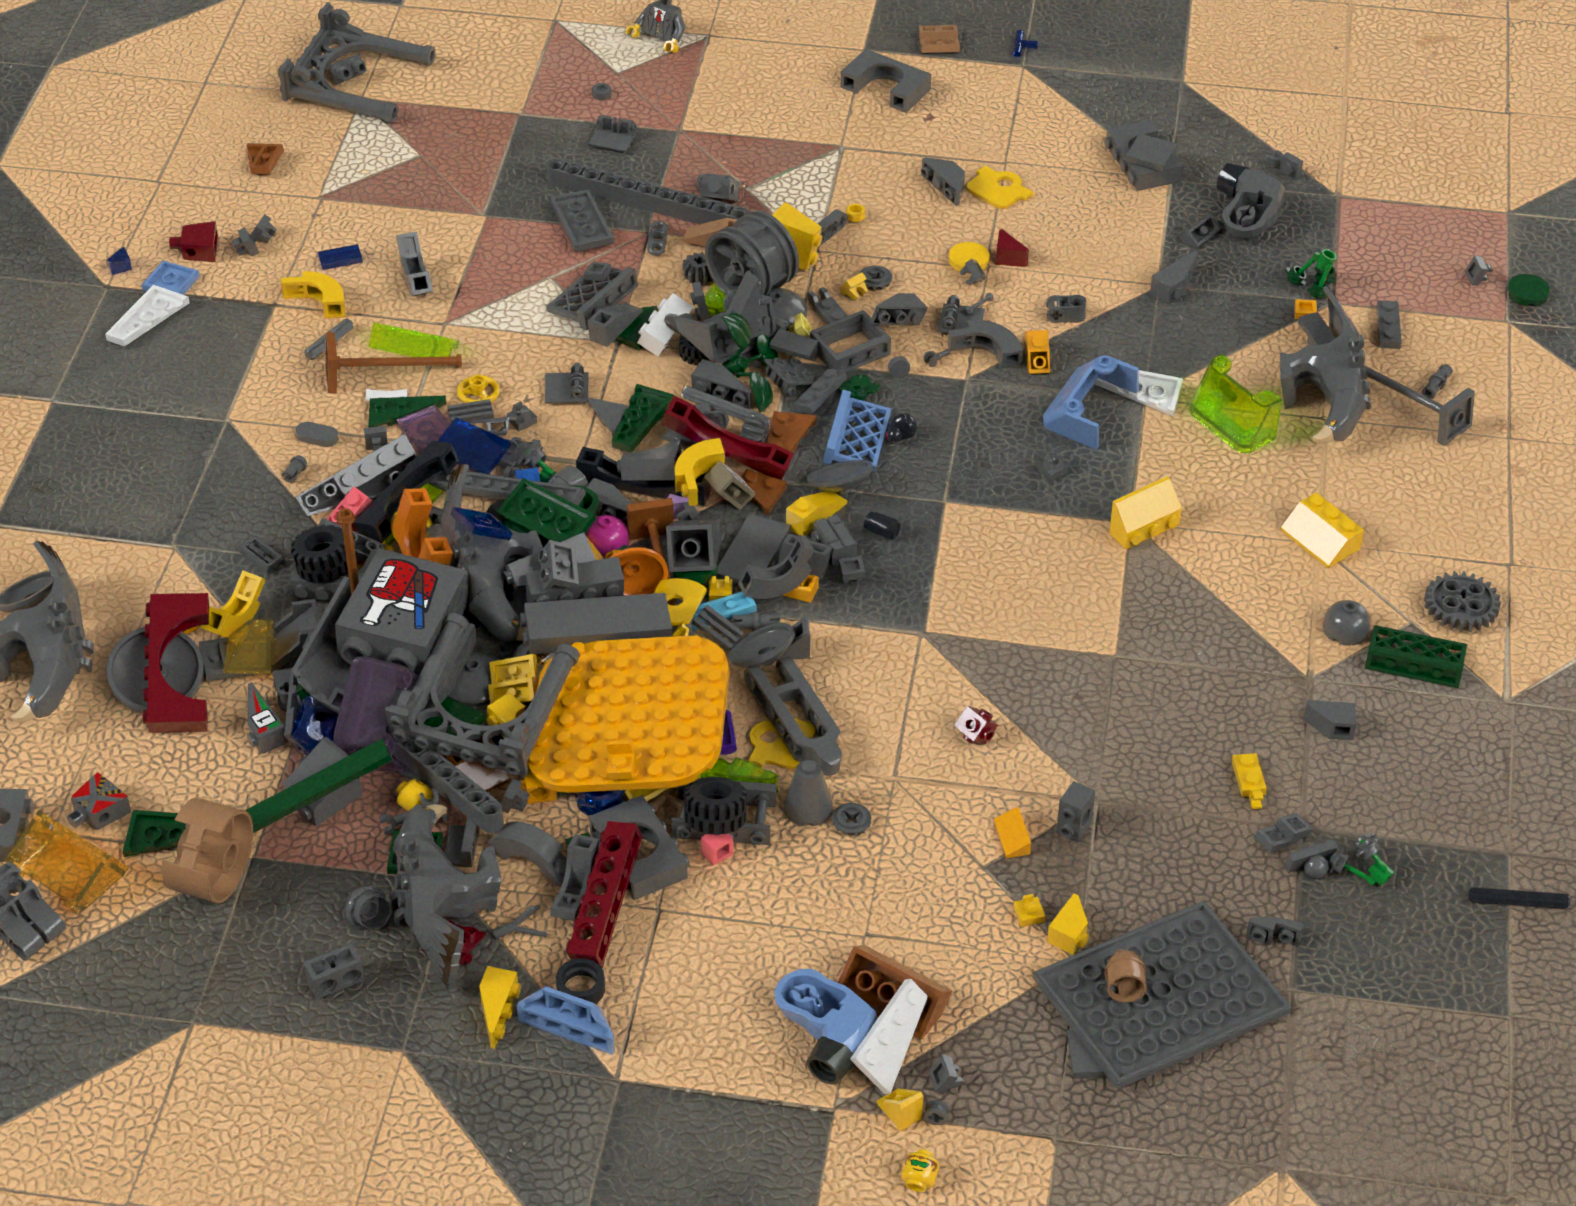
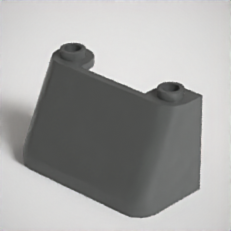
M737 289L726 295L724 299L725 311L705 321H695L694 316L688 313L675 317L679 333L708 359L719 364L728 361L729 357L733 356L740 349L735 341L727 335L726 323L721 319L726 315ZM759 294L761 307L759 309L760 327L758 336L765 334L770 339H773L776 334V321L772 297ZM757 337L749 339L750 345L741 354L756 347Z

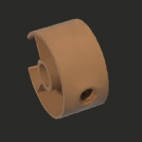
M195 797L190 799L181 808L175 818V821L185 823L186 829L179 839L175 862L162 861L163 881L170 890L214 903H222L235 891L245 872L253 840L252 819L245 810Z

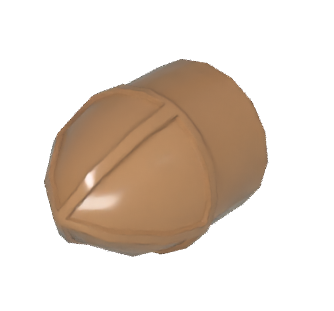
M1118 949L1108 960L1105 967L1104 975L1108 982L1107 991L1112 999L1118 1002L1129 1003L1142 998L1146 993V968L1139 955L1133 951ZM1111 985L1118 987L1119 994H1115L1111 990Z

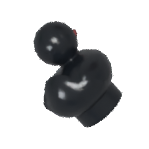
M898 414L891 420L886 438L892 442H898L901 439H908L914 436L917 430L916 420L910 414Z

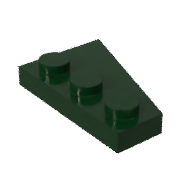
M133 810L122 851L123 856L128 857L177 847L179 839L186 829V824L175 821L178 813Z

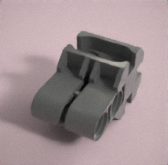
M6 862L0 867V940L2 939L22 960L26 961L45 946L44 943L48 944L66 929V925L62 918L42 899L37 886L30 879L26 882L20 876L21 870L15 864ZM19 892L17 896L10 895Z

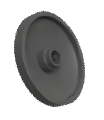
M145 627L134 630L124 636L111 651L107 663V678L112 693L125 707L143 714V710H147V702L143 700V689L148 688V681H144V667L148 666L149 659H145L144 655L145 645H149V638H145ZM182 632L170 642L164 651L160 671L166 682L174 690L190 698H193L201 687L204 677V665L198 646L188 635Z

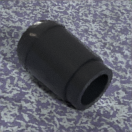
M870 511L864 520V528L891 540L895 539L898 535L900 523L895 518Z

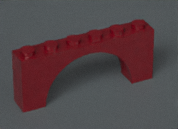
M208 593L150 594V603H146V617H150V623L145 624V638H149V645H145L144 655L145 659H149L148 666L144 667V681H148V688L143 689V700L147 702V710H143V724L148 725L149 733L208 732L207 701L190 698L177 692L166 682L160 671L164 651L175 637L190 628L209 625L210 603Z

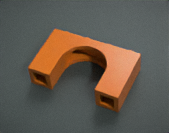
M426 488L404 489L392 527L402 554L449 566L453 552L447 537L426 538V524L432 508V502Z

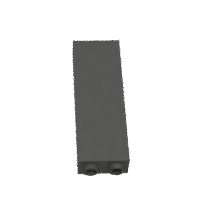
M665 593L524 603V613H520L521 627L526 629V631H523V644L528 645L529 655L555 653L560 644L572 645L575 642L585 644L602 640L671 637L672 634Z

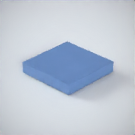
M163 260L143 282L142 290L147 292L153 285L184 295L200 277V273L198 270Z

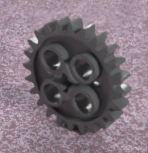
M1453 571L1452 576L1446 572L1443 578L1436 576V581H1430V586H1427L1424 596L1425 608L1429 609L1428 615H1434V621L1442 620L1441 626L1449 624L1450 630L1456 626L1460 632H1462L1463 628H1467L1471 632L1472 627H1475L1478 631L1481 630L1482 625L1489 627V622L1494 623L1495 617H1498L1501 601H1499L1500 595L1496 594L1497 589L1490 588L1491 582L1483 583V577L1475 579L1474 573L1468 577L1465 571L1462 572V575H1458L1456 571Z

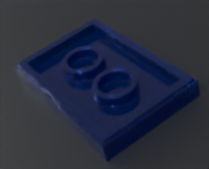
M457 417L437 440L453 444L460 460L458 465H469V470L482 474H490L511 447L509 440Z

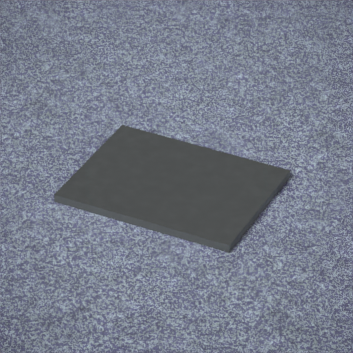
M1201 901L1033 972L1032 977L1116 1089L1127 1086L1290 1014L1292 1010L1291 1005L1205 901ZM1118 949L1133 951L1139 955L1146 968V993L1142 998L1129 1003L1118 1002L1112 999L1107 991L1108 982L1104 975L1105 967L1108 960ZM1111 985V990L1115 994H1119L1118 987Z

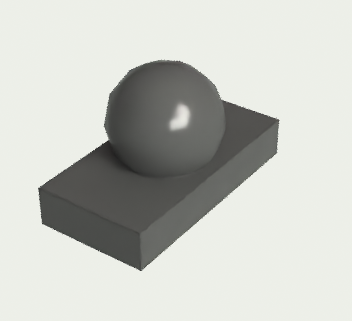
M1330 840L1291 852L1284 866L1288 873L1304 868L1305 873L1309 877L1314 879L1321 878L1328 872L1329 865L1327 860H1330L1329 857L1336 852L1338 846L1335 840Z

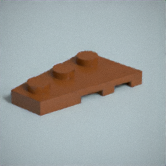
M774 411L767 443L776 444L794 453L801 439L807 436L810 427L816 424L817 415Z

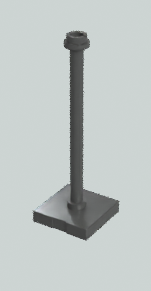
M1366 366L1367 377L1440 413L1437 442L1445 446L1472 426L1474 390L1467 388L1442 405Z

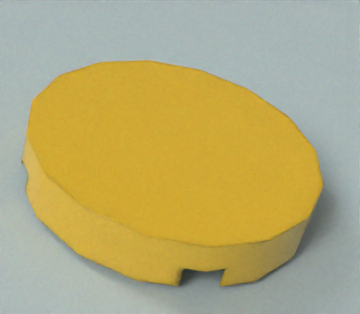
M975 242L958 243L949 251V263L956 271L960 272L965 263L971 259L977 260L983 270L988 266L990 253L981 244Z

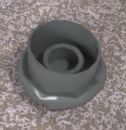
M365 885L353 891L348 898L345 906L346 918L357 929H379L389 920L391 905L381 889Z

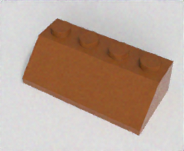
M866 945L853 946L838 980V983L851 989L871 1006L879 1017L904 980L912 979L928 996L913 1034L919 1039H923L941 1017L952 993V990Z

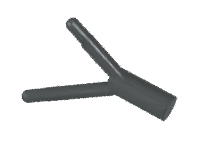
M540 905L530 906L516 920L493 929L495 938L498 939L515 931L547 937V932L518 926L538 911Z

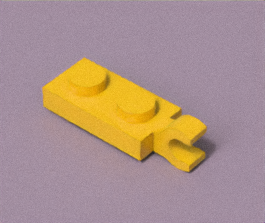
M1257 754L1232 755V765L1241 797L1249 796L1252 809H1262L1261 800L1264 799L1263 795H1266L1267 788Z

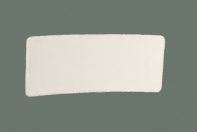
M366 389L365 400L370 401V398L407 397V389L395 391Z

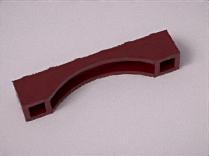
M676 396L671 400L661 423L662 426L697 443L720 438L726 457L779 480L783 479L795 454L776 444L757 442L731 433L707 418L695 405Z

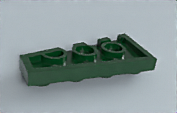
M636 384L635 393L631 395L629 400V407L625 409L623 420L619 423L613 436L612 447L626 452H633L665 414L674 394Z

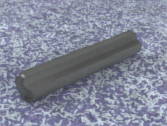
M345 318L328 332H335V341H337L353 329V322ZM326 334L305 349L304 352L307 358L313 360L326 350Z

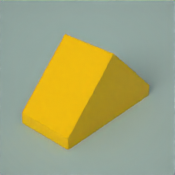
M897 1088L890 1094L876 1100L878 1106L900 1131L922 1119L923 1094L921 1091Z

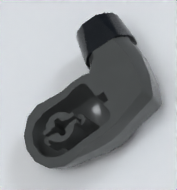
M1226 163L1218 176L1217 189L1228 197L1233 198L1222 213L1224 227L1229 234L1239 238L1254 237L1276 222L1285 194V186L1280 181L1260 171L1250 170L1248 167L1232 163Z

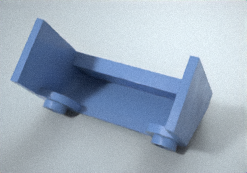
M1105 355L1079 366L1043 415L1044 427L1097 450L1099 447V424L1081 417L1084 413L1082 400L1098 378L1137 394L1139 388V368Z

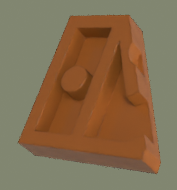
M247 143L251 173L270 174L284 152L283 145Z
M746 469L741 476L756 494L750 501L753 504L758 503L763 508V513L769 515L787 489V482Z

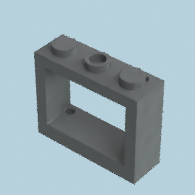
M864 310L810 331V338L818 340V357L829 369L846 372L890 355L891 337L879 325H870L871 317ZM859 332H862L869 339L867 342L837 354L828 346Z

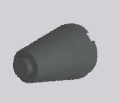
M804 760L797 765L784 801L787 818L800 826H804V823H812V826H818L826 822L830 818L833 809V801L821 766L813 760Z

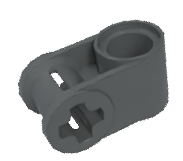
M1053 295L1046 300V307L1048 308L1047 319L1052 323H1079L1086 319V298L1082 295Z
M291 668L273 671L278 704L280 709L286 712Z

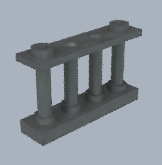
M737 781L747 791V805L757 806L755 824L744 823L737 831L729 833L733 837V842L770 845L771 825L764 824L767 807L775 808L776 784ZM690 783L678 786V798L684 800L685 788ZM683 801L681 818L672 817L671 820L672 836L681 839L701 840V837L705 834L695 831L694 828H690L685 823Z

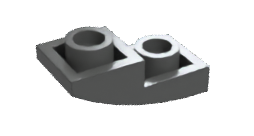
M1253 917L1249 919L1246 938L1269 946L1272 940L1276 939L1298 947L1304 924L1277 917Z

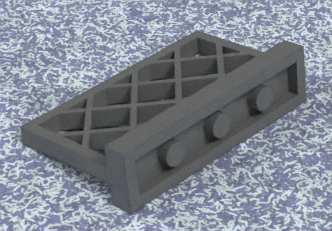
M628 267L622 271L612 268L606 278L608 281L599 283L585 280L583 275L546 306L547 312L578 321L580 328L587 330L589 329L588 320L599 309L617 305L638 287L635 269ZM591 282H593V284H589V285L582 286V285H584V284H586V283H591ZM593 290L595 291V292H591V293L582 294L583 292H588V291H593ZM582 301V303L569 305V303Z

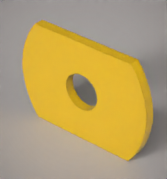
M673 578L661 580L653 594L665 593L667 601L673 598L683 600L681 604L676 606L667 604L671 626H679L681 623L686 625L691 622L707 590L706 587L698 582L689 579Z

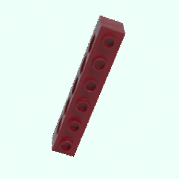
M607 821L606 828L601 833V844L598 852L594 855V867L592 873L587 877L585 896L581 897L580 912L578 918H575L573 923L571 940L566 945V953L570 960L578 958L590 959L603 968L642 839V835L635 823Z

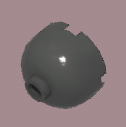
M1340 600L1327 609L1323 621V631L1328 639L1332 641L1333 639L1341 641L1340 644L1345 646L1356 645L1365 640L1370 630V616L1362 604L1352 600Z

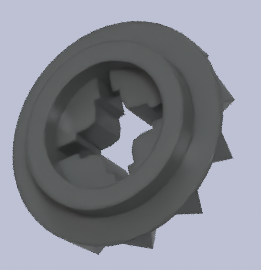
M874 265L860 271L867 278L865 280L867 289L873 288L875 291L876 288H880L883 290L884 286H890L892 273L887 268Z
M845 803L834 810L832 825H835L836 831H843L845 836L848 833H853L856 836L858 832L865 833L866 828L870 827L871 814L861 804ZM847 818H849V819H851V820L856 819V823H854V822H852V821L847 822Z

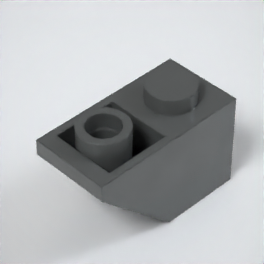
M1307 700L1304 720L1328 739L1353 740L1356 729L1355 703Z

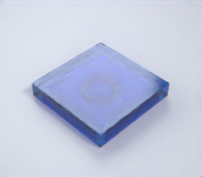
M459 507L452 508L450 515L471 534L511 540L512 531L491 513Z

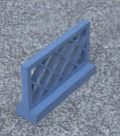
M842 390L822 463L830 465L832 460L838 462L863 460L861 457L868 455L873 460L872 471H875L892 408L851 398L850 391ZM852 406L861 408L863 411L856 413ZM874 413L884 414L885 417L877 419ZM868 416L871 421L864 423L861 418ZM855 420L859 426L852 428L848 422ZM876 426L880 431L873 433L870 428ZM864 430L868 436L861 438L857 432ZM852 435L855 440L848 442L844 437ZM872 440L876 446L869 448L865 442ZM860 445L863 451L856 452L853 447ZM847 449L851 455L846 456L839 454V452Z

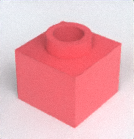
M729 833L719 835L705 834L701 837V853L712 865H715L733 854V837Z

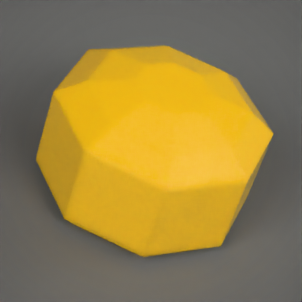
M850 204L846 207L847 219L851 222H861L865 219V207L860 204Z

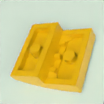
M535 654L489 662L492 684L488 685L490 704L508 692L521 703L532 701L538 688V668Z

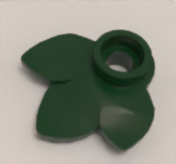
M858 374L853 376L851 381H844L838 390L840 392L842 390L850 391L851 398L865 401L868 394L879 391L880 384L870 383L869 376Z

